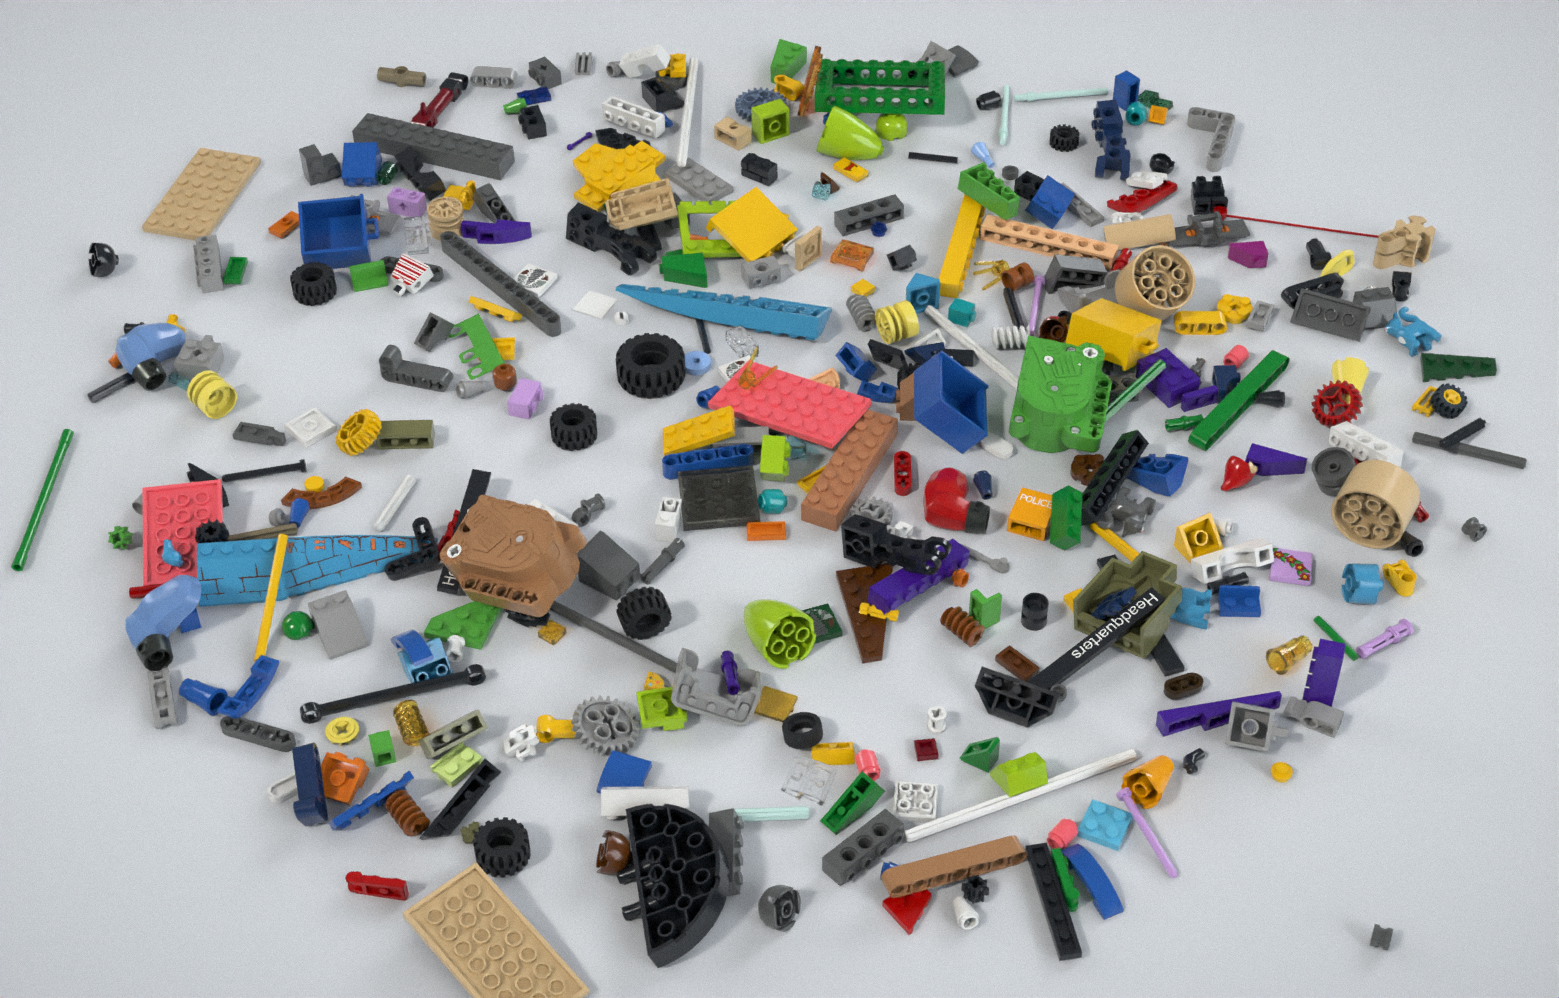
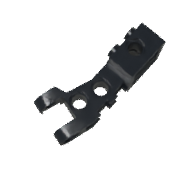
M579 202L568 212L566 239L593 252L601 248L611 253L621 262L620 270L631 276L639 270L636 258H641L647 263L657 259L656 250L639 236L634 234L631 236L624 233L625 230L611 227L610 223L607 222V215Z
M854 514L841 524L844 558L872 568H876L886 561L887 565L893 567L898 565L908 572L934 575L941 567V560L948 556L952 548L950 542L941 537L932 536L926 540L902 538L887 533V524ZM936 545L944 547L945 552L938 551ZM927 560L932 561L935 567H929L926 564Z

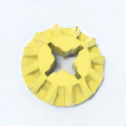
M350 717L336 718L329 722L325 729L327 740H330L332 744L338 743L340 746L342 743L346 742L349 744L350 740H356V736L359 733L358 723Z

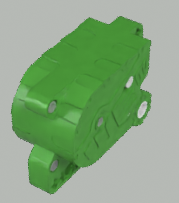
M1028 336L1010 419L1009 434L1014 438H1018L1024 446L1035 451L1056 453L1071 448L1086 452H1097L1102 440L1112 385L1110 378L1102 371L1105 353L1101 346L1086 342L1077 347L1072 344Z

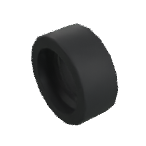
M799 712L790 715L783 721L782 732L784 741L791 748H811L822 740V723L816 714ZM801 728L812 729L804 733H794V731Z

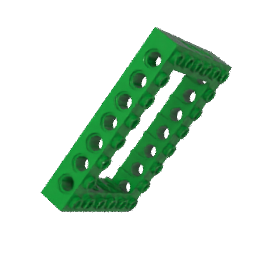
M822 59L818 61L815 112H831L832 108L836 106L849 113L944 115L945 63L940 61L926 63L925 61L910 62L907 60L901 62L869 60L868 62L860 59L853 61ZM852 69L854 72L849 74L846 70ZM866 69L869 73L863 74L861 71ZM884 70L885 73L879 74L877 71ZM899 70L901 73L896 75L893 71ZM914 70L917 73L915 75L909 74V71ZM833 84L928 86V90L924 88H917L916 90L900 88V90H894L890 87L884 89L852 87L847 89L841 86L833 88ZM850 97L851 100L845 101L843 98ZM861 97H865V98H867L868 100L865 101V102H862V101L860 100V98H861ZM880 97L883 98L884 101L878 102L876 101V99ZM899 98L900 101L893 102L892 99ZM914 98L916 102L911 103L908 100Z

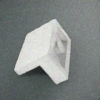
M937 328L926 332L904 347L903 351L916 346L944 342L945 345L947 343Z

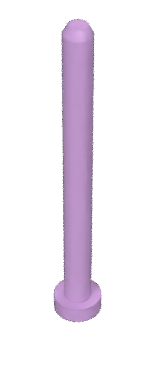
M1036 275L1033 281L1035 289L1029 321L1030 336L1035 335L1041 290L1046 281L1042 275Z
M1128 787L1121 789L1116 794L1118 800L1125 803L1171 878H1176L1178 873L1132 800L1131 790Z

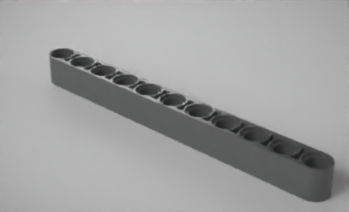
M452 231L441 233L442 251L546 335L556 337L561 334L560 316L457 234Z

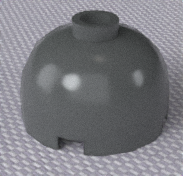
M786 885L769 887L762 894L758 902V912L763 923L772 929L782 932L794 926L796 921L793 918L795 913L799 914L801 907L798 891Z

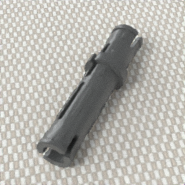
M675 538L667 548H664L661 551V555L640 575L643 583L645 582V584L649 585L669 562L675 560L676 555L685 547L684 542L680 538Z

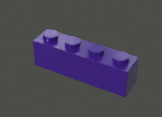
M1320 639L1318 647L1314 646L1312 659H1315V661L1311 660L1309 666V673H1312V675H1307L1305 686L1309 688H1304L1302 700H1306V703L1317 701L1332 707L1343 663L1345 643Z

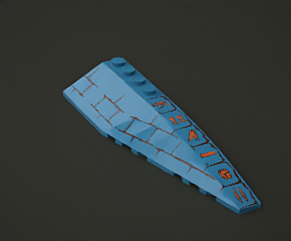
M394 535L288 537L276 601L286 600L287 597L296 594L297 596L304 595L305 592L317 589V591L322 590L328 585L334 584L336 586L367 577V574L374 572L376 574L385 572V566L389 562L420 551L416 537ZM278 538L198 543L197 577L202 589L199 607L265 602ZM425 539L422 544L427 545L432 539Z

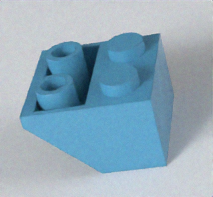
M440 638L425 641L434 659L418 666H414L409 661L404 650L397 652L410 683L453 674Z

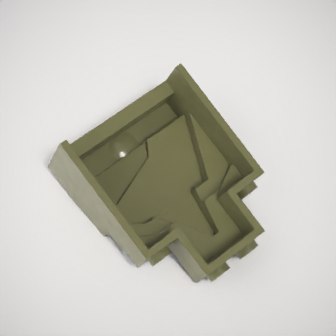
M1141 551L1130 564L1111 558L1074 598V629L1090 635L1113 616H1107L1105 619L1100 620L1091 615L1097 608V605L1108 595L1133 586L1137 592L1131 598L1134 601L1153 587L1166 600L1153 614L1112 644L1114 647L1145 659L1168 629L1170 617L1175 613L1176 607L1182 602V586L1174 583L1177 580V565L1144 551Z

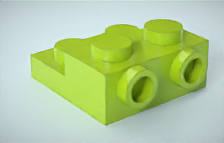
M673 687L636 692L642 729L663 726V731L684 728V722H687L686 710H682V708L672 703L671 694Z

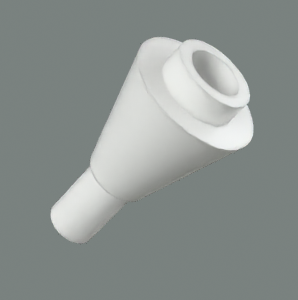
M1229 518L1213 520L1219 535L1227 537L1228 534H1231L1233 524Z

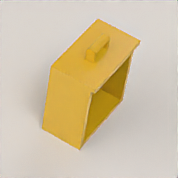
M1100 298L1072 313L1065 343L1077 347L1086 342L1099 345L1105 353L1104 360L1123 366L1122 370L1126 371L1137 365V360L1154 354V350L1158 349L1157 338L1162 320Z

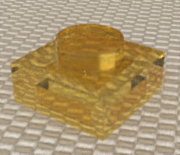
M551 619L548 621L547 626H543L538 631V637L553 646L567 634L565 627Z

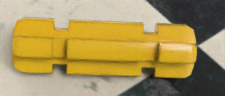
M861 603L860 614H870L871 617L885 620L889 618L888 620L897 621L899 611L896 609L890 610V612L884 615L874 605L869 606L870 604Z

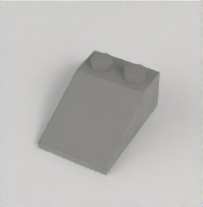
M346 590L308 603L311 619L330 660L369 646L353 603Z

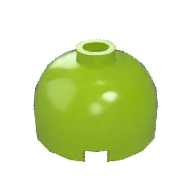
M882 113L876 121L878 137L887 141H893V138H898V140L904 138L908 133L905 116L903 114Z

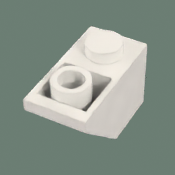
M662 498L655 521V537L657 541L673 542L679 529L682 499Z

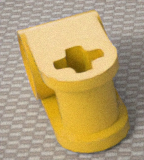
M777 75L774 78L776 83L774 92L779 90L780 95L783 94L784 98L790 101H795L805 90L804 85L800 81L785 75Z
M1401 559L1397 563L1383 565V575L1396 592L1401 596H1411L1414 593L1417 576L1410 569L1407 562Z

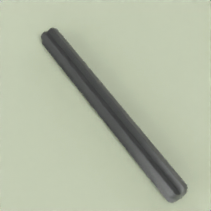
M1414 432L1413 443L1443 450L1442 447L1439 448L1438 446L1440 444L1439 441L1443 438ZM1461 442L1446 449V451L1524 469L1527 459Z

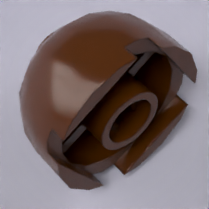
M605 830L602 836L606 838L605 843H600L597 853L596 867H601L597 870V873L616 875L617 872L625 869L627 864L632 863L633 855L630 850V843L623 834Z

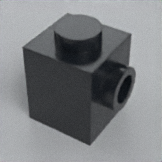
M911 244L887 254L892 270L901 267L905 270L912 267V262L917 261L916 252L911 247Z

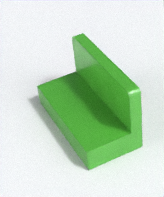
M384 260L349 266L354 292L388 286Z
M978 589L971 591L969 615L974 618L973 621H979V625H984L985 629L1000 621L1002 595L997 593L986 598Z

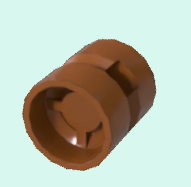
M1023 262L1014 266V268L1003 271L1001 280L1004 287H1011L1014 292L1021 287L1033 283L1034 273L1030 265Z

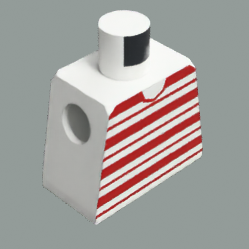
M403 253L391 275L396 285L392 290L393 293L399 297L405 291L416 294L433 277L430 267Z

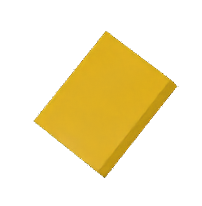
M1211 513L1202 515L1176 528L1174 547L1189 563H1191L1190 559L1224 549Z

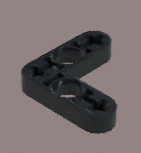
M419 517L412 524L420 551L391 561L385 566V573L390 580L397 581L440 563V551L432 526L427 518ZM421 525H424L423 527L425 532L423 533L421 531ZM425 539H432L429 544H422ZM411 561H418L416 566L408 567Z

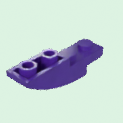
M497 219L496 223L463 220L461 223L463 238L477 239L478 244H505L532 237L530 222Z

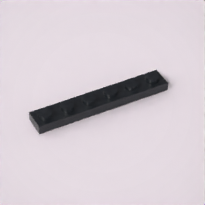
M1047 842L1025 846L1028 863L1059 961L1081 958L1082 950Z

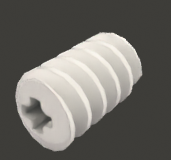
M1029 325L1026 331L1024 326H1020L1019 331L1016 326H1013L1012 331L1009 326H1006L1005 330H1003L1002 326H999L997 331L994 326L992 327V343L995 344L996 349L999 348L1000 344H1002L1003 349L1006 348L1007 344L1013 349L1014 343H1016L1018 348L1023 343L1026 348L1027 339L1030 336Z

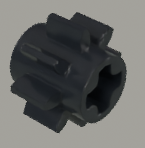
M979 875L967 876L966 883H962L961 891L964 892L963 897L972 902V904L980 901L984 902V895H989L987 879L983 880Z

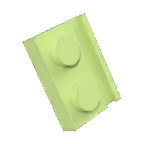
M461 742L432 764L430 768L432 773L435 772L441 780L454 787L481 764L483 757Z

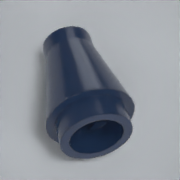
M985 470L976 472L973 482L982 499L992 498V476Z

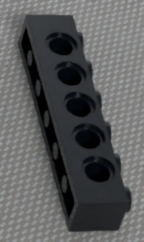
M1139 430L1123 433L1084 490L1082 494L1081 526L1098 522L1149 443Z

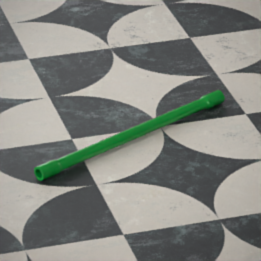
M64 429L61 434L59 445L19 550L11 565L15 571H22L25 566L29 549L66 451L74 435V432L70 429Z

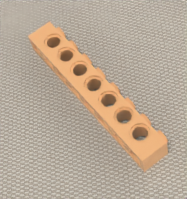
M987 214L981 225L980 240L1050 257L1059 254L1101 259L1108 271L1113 269L1114 261L1118 256L1119 245L1010 219L1004 220Z

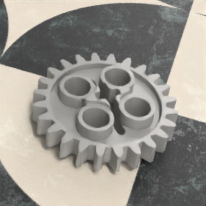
M599 695L596 700L592 696L590 701L585 699L583 704H579L577 710H575L571 724H573L572 731L576 732L575 738H581L580 745L587 744L586 750L593 748V754L601 751L602 756L605 755V752H608L610 755L612 750L621 753L623 750L627 753L629 747H633L639 736L640 728L638 727L639 721L635 720L636 714H630L631 707L624 708L625 702L618 704L617 698L614 701H610V697L607 696L606 700H603L602 696Z

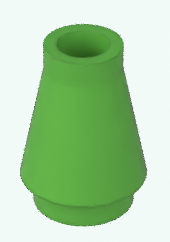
M518 98L503 105L505 114L520 113V108L527 107L525 98Z

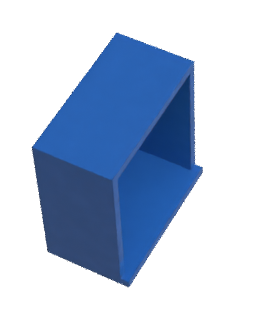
M363 194L353 197L298 202L301 256L304 264L320 262V264L325 263L327 266H330L331 269H338L371 262L370 240L379 238L378 219H368ZM368 225H375V233L369 234Z
M941 350L914 371V419L962 454L988 436L986 389L989 388V385Z

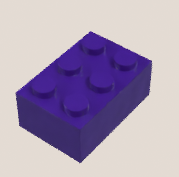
M1167 348L1137 360L1135 375L1137 379L1159 359L1166 363V368L1148 383L1146 387L1168 408L1181 403L1182 394L1199 390L1200 378Z

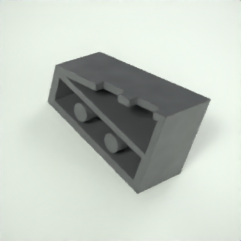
M1055 254L1044 276L1046 279L1044 287L1048 294H1054V291H1058V288L1064 286L1079 287V289L1098 287L1102 285L1108 272L1101 259Z

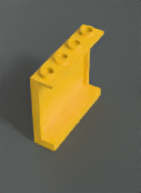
M757 187L710 218L706 226L709 232L716 230L747 262L770 257L775 251L779 252L783 249V245L796 237L795 234L798 231L792 222Z

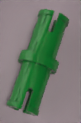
M1202 414L1166 419L1165 423L1168 424H1165V428L1167 431L1177 429L1188 430L1190 427H1196L1204 418Z

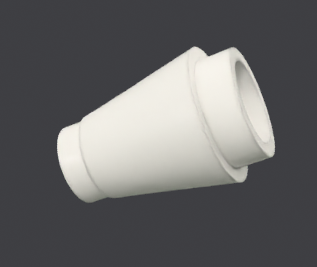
M964 897L955 898L952 904L958 925L965 930L973 929L978 924V913Z

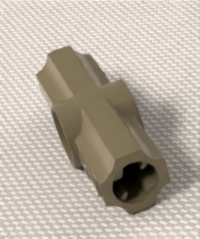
M399 66L395 69L379 67L377 74L379 81L396 83L398 87H406L408 85L424 87L427 78L426 73L409 71L405 66Z

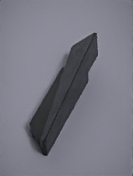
M484 759L425 830L420 839L450 836L490 787L489 783L501 771L487 759Z

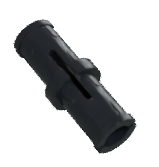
M1246 572L1230 577L1228 575L1223 576L1221 580L1207 583V589L1212 590V595L1219 593L1221 585L1241 586L1248 584L1249 578Z

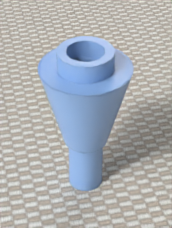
M975 143L971 153L985 162L989 168H992L995 164L990 159L985 143Z

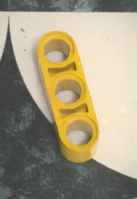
M1179 311L1173 317L1175 331L1181 335H1221L1227 330L1225 315L1220 311Z

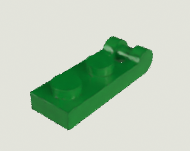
M1055 848L1051 851V857L1068 910L1074 912L1078 908L1080 893L1078 889L1073 888L1074 878L1072 874L1068 873L1067 857L1063 856L1061 848Z

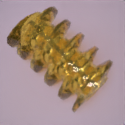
M409 699L404 700L394 708L393 716L398 725L402 740L408 746H419L418 739L426 736L429 732L422 719L423 717L417 702Z

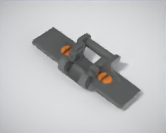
M1215 211L1213 214L1197 216L1191 214L1187 216L1188 226L1174 227L1176 240L1169 241V243L1173 247L1195 244V246L1224 243L1225 240L1246 238L1250 236V232L1243 219L1221 221L1222 216L1218 211ZM1213 220V226L1209 228H1204L1201 223Z

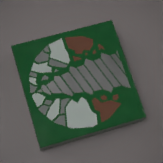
M828 603L802 610L814 621L815 643L842 636V630Z

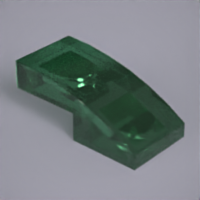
M1145 90L1138 95V101L1151 109V105L1165 107L1168 110L1173 107V101L1159 98V92Z

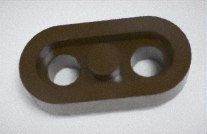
M1197 673L1183 674L1168 679L1164 684L1163 692L1169 699H1180L1200 692L1204 681L1202 676Z

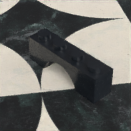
M411 146L394 156L397 161L395 165L400 172L403 171L404 176L407 180L411 181L414 188H418L419 192L425 193V196L430 201L447 191L441 178L434 171L419 172L424 165L418 153Z

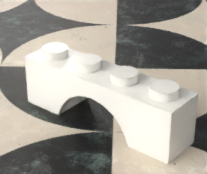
M1257 538L1190 559L1193 578L1206 584L1222 579V574L1232 568L1243 566L1260 567L1274 562L1272 543L1262 538Z

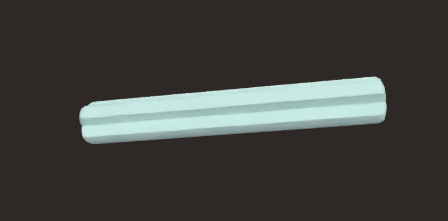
M807 806L735 809L743 821L809 818V808Z

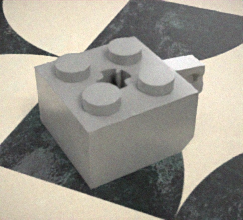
M205 335L202 341L187 339L174 362L178 379L192 380L197 374L209 370L218 373L224 359L221 343L214 342L212 335Z
M1232 701L1225 744L1268 752L1270 740L1275 741L1276 736L1287 738L1289 729L1277 727L1278 722L1273 721L1275 709ZM1248 721H1253L1256 729H1252V732H1247V728L1244 727L1245 722L1248 724Z

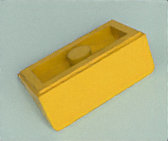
M853 742L818 743L811 747L813 766L850 765L855 763Z

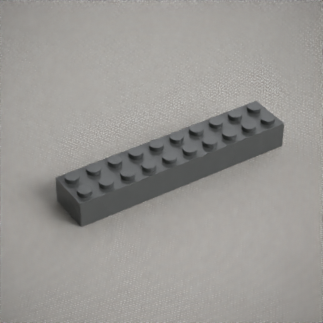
M367 113L352 131L354 143L377 142L380 153L396 156L411 146L418 153L423 163L500 181L515 162L514 150L511 145Z

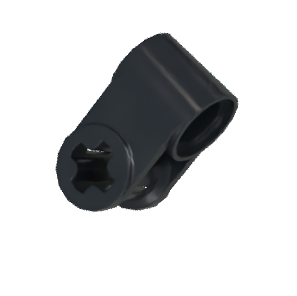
M1393 271L1392 294L1396 301H1406L1408 299L1412 272Z

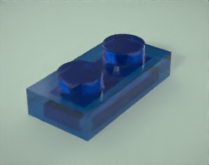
M539 87L516 93L517 99L525 98L527 105L551 101V94L547 87Z

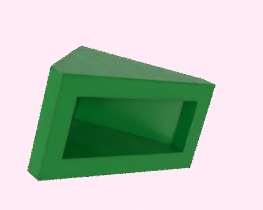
M994 737L970 743L960 756L961 761L989 773L999 758L1000 739Z

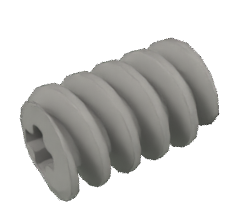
M858 294L851 295L846 301V306L858 329L864 331L873 327L876 324L875 312L867 297Z

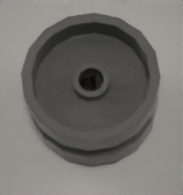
M1331 447L1315 456L1312 462V472L1320 490L1326 495L1336 497L1351 470L1356 465L1353 456L1348 450L1340 447Z

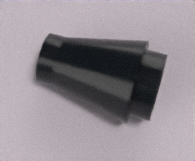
M1276 390L1258 393L1257 403L1276 408L1284 407L1285 392Z
M1406 530L1404 531L1399 541L1406 554L1412 557L1420 555L1424 549L1422 541L1409 534Z

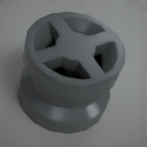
M1472 517L1464 523L1461 530L1464 534H1468L1472 541L1476 542L1485 535L1487 527L1484 524H1480L1477 518Z
M1375 924L1369 946H1381L1383 950L1388 951L1393 929H1384L1380 925Z

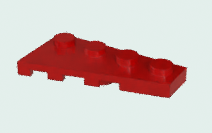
M1167 180L1154 189H1137L1133 191L1132 195L1127 196L1124 194L1119 196V200H1108L1107 207L1122 213H1141L1178 190L1177 184Z

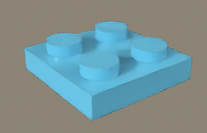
M1092 799L1078 828L1077 836L1118 851L1133 816L1130 812Z

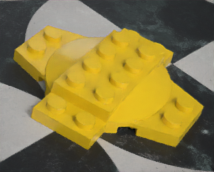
M640 141L634 147L629 145L625 149H614L595 143L573 160V166L584 178L585 185L574 193V198L582 204L601 212L606 208V201L611 200L612 193L661 180L656 174L655 168L666 160V155L643 141Z

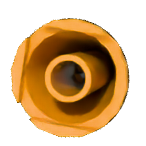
M1159 755L1127 771L1122 778L1123 784L1121 789L1128 787L1132 792L1131 798L1134 803L1143 806V809L1153 808L1161 800L1174 771V764L1167 756Z

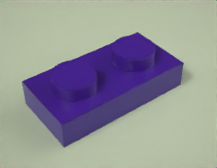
M1216 385L1184 393L1182 394L1180 408L1183 412L1215 404L1217 403L1219 389Z

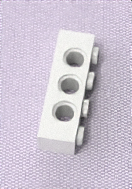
M1348 421L1330 428V445L1345 448L1353 457L1362 462L1382 460L1401 467L1403 450Z

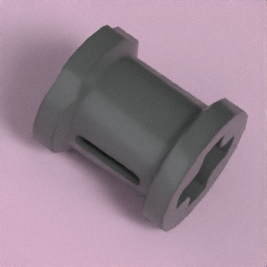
M599 493L595 494V497L591 499L581 500L580 502L581 507L585 508L590 514L599 509L603 510L606 508L605 501Z

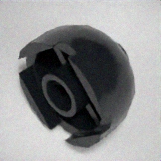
M91 243L89 253H92L91 259H89L91 275H94L93 277H103L111 274L115 269V265L119 263L118 255H115L113 248L108 244Z

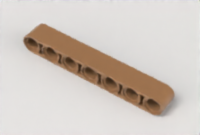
M1012 835L889 868L882 873L881 880L892 898H898L967 879V876L982 875L1018 865L1027 858V853L1017 836Z

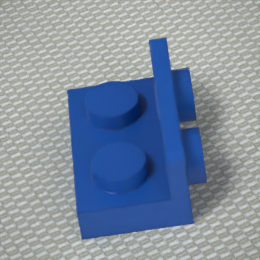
M1221 585L1218 593L1220 617L1260 618V586Z

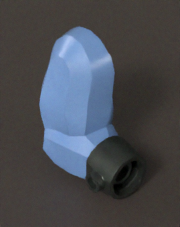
M170 323L138 325L127 334L118 338L115 351L122 366L132 375V378L146 391H151L158 388L165 381L167 376L160 362L178 356L186 341L185 333L181 328Z
M178 575L146 594L138 608L126 618V632L146 669L160 671L162 668L168 667L173 661L169 635L196 608L200 601L202 589L196 577Z

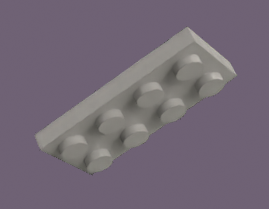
M687 158L685 167L675 165L664 171L666 178H669L670 181L699 200L709 201V205H711V201H718L733 192L732 185L690 158Z

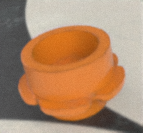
M964 569L954 571L951 578L954 586L964 587L968 582L969 573L965 572Z

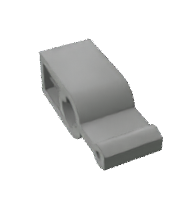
M1291 696L1283 714L1287 717L1301 720V723L1311 730L1335 738L1342 723L1344 711L1317 701L1306 703Z

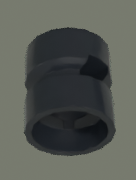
M1029 593L1023 598L1021 623L1026 629L1038 631L1046 626L1049 606L1046 596L1040 593Z

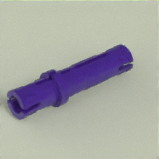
M726 650L721 655V669L725 674L728 693L730 695H737L739 690H741L736 672L738 667L733 653Z

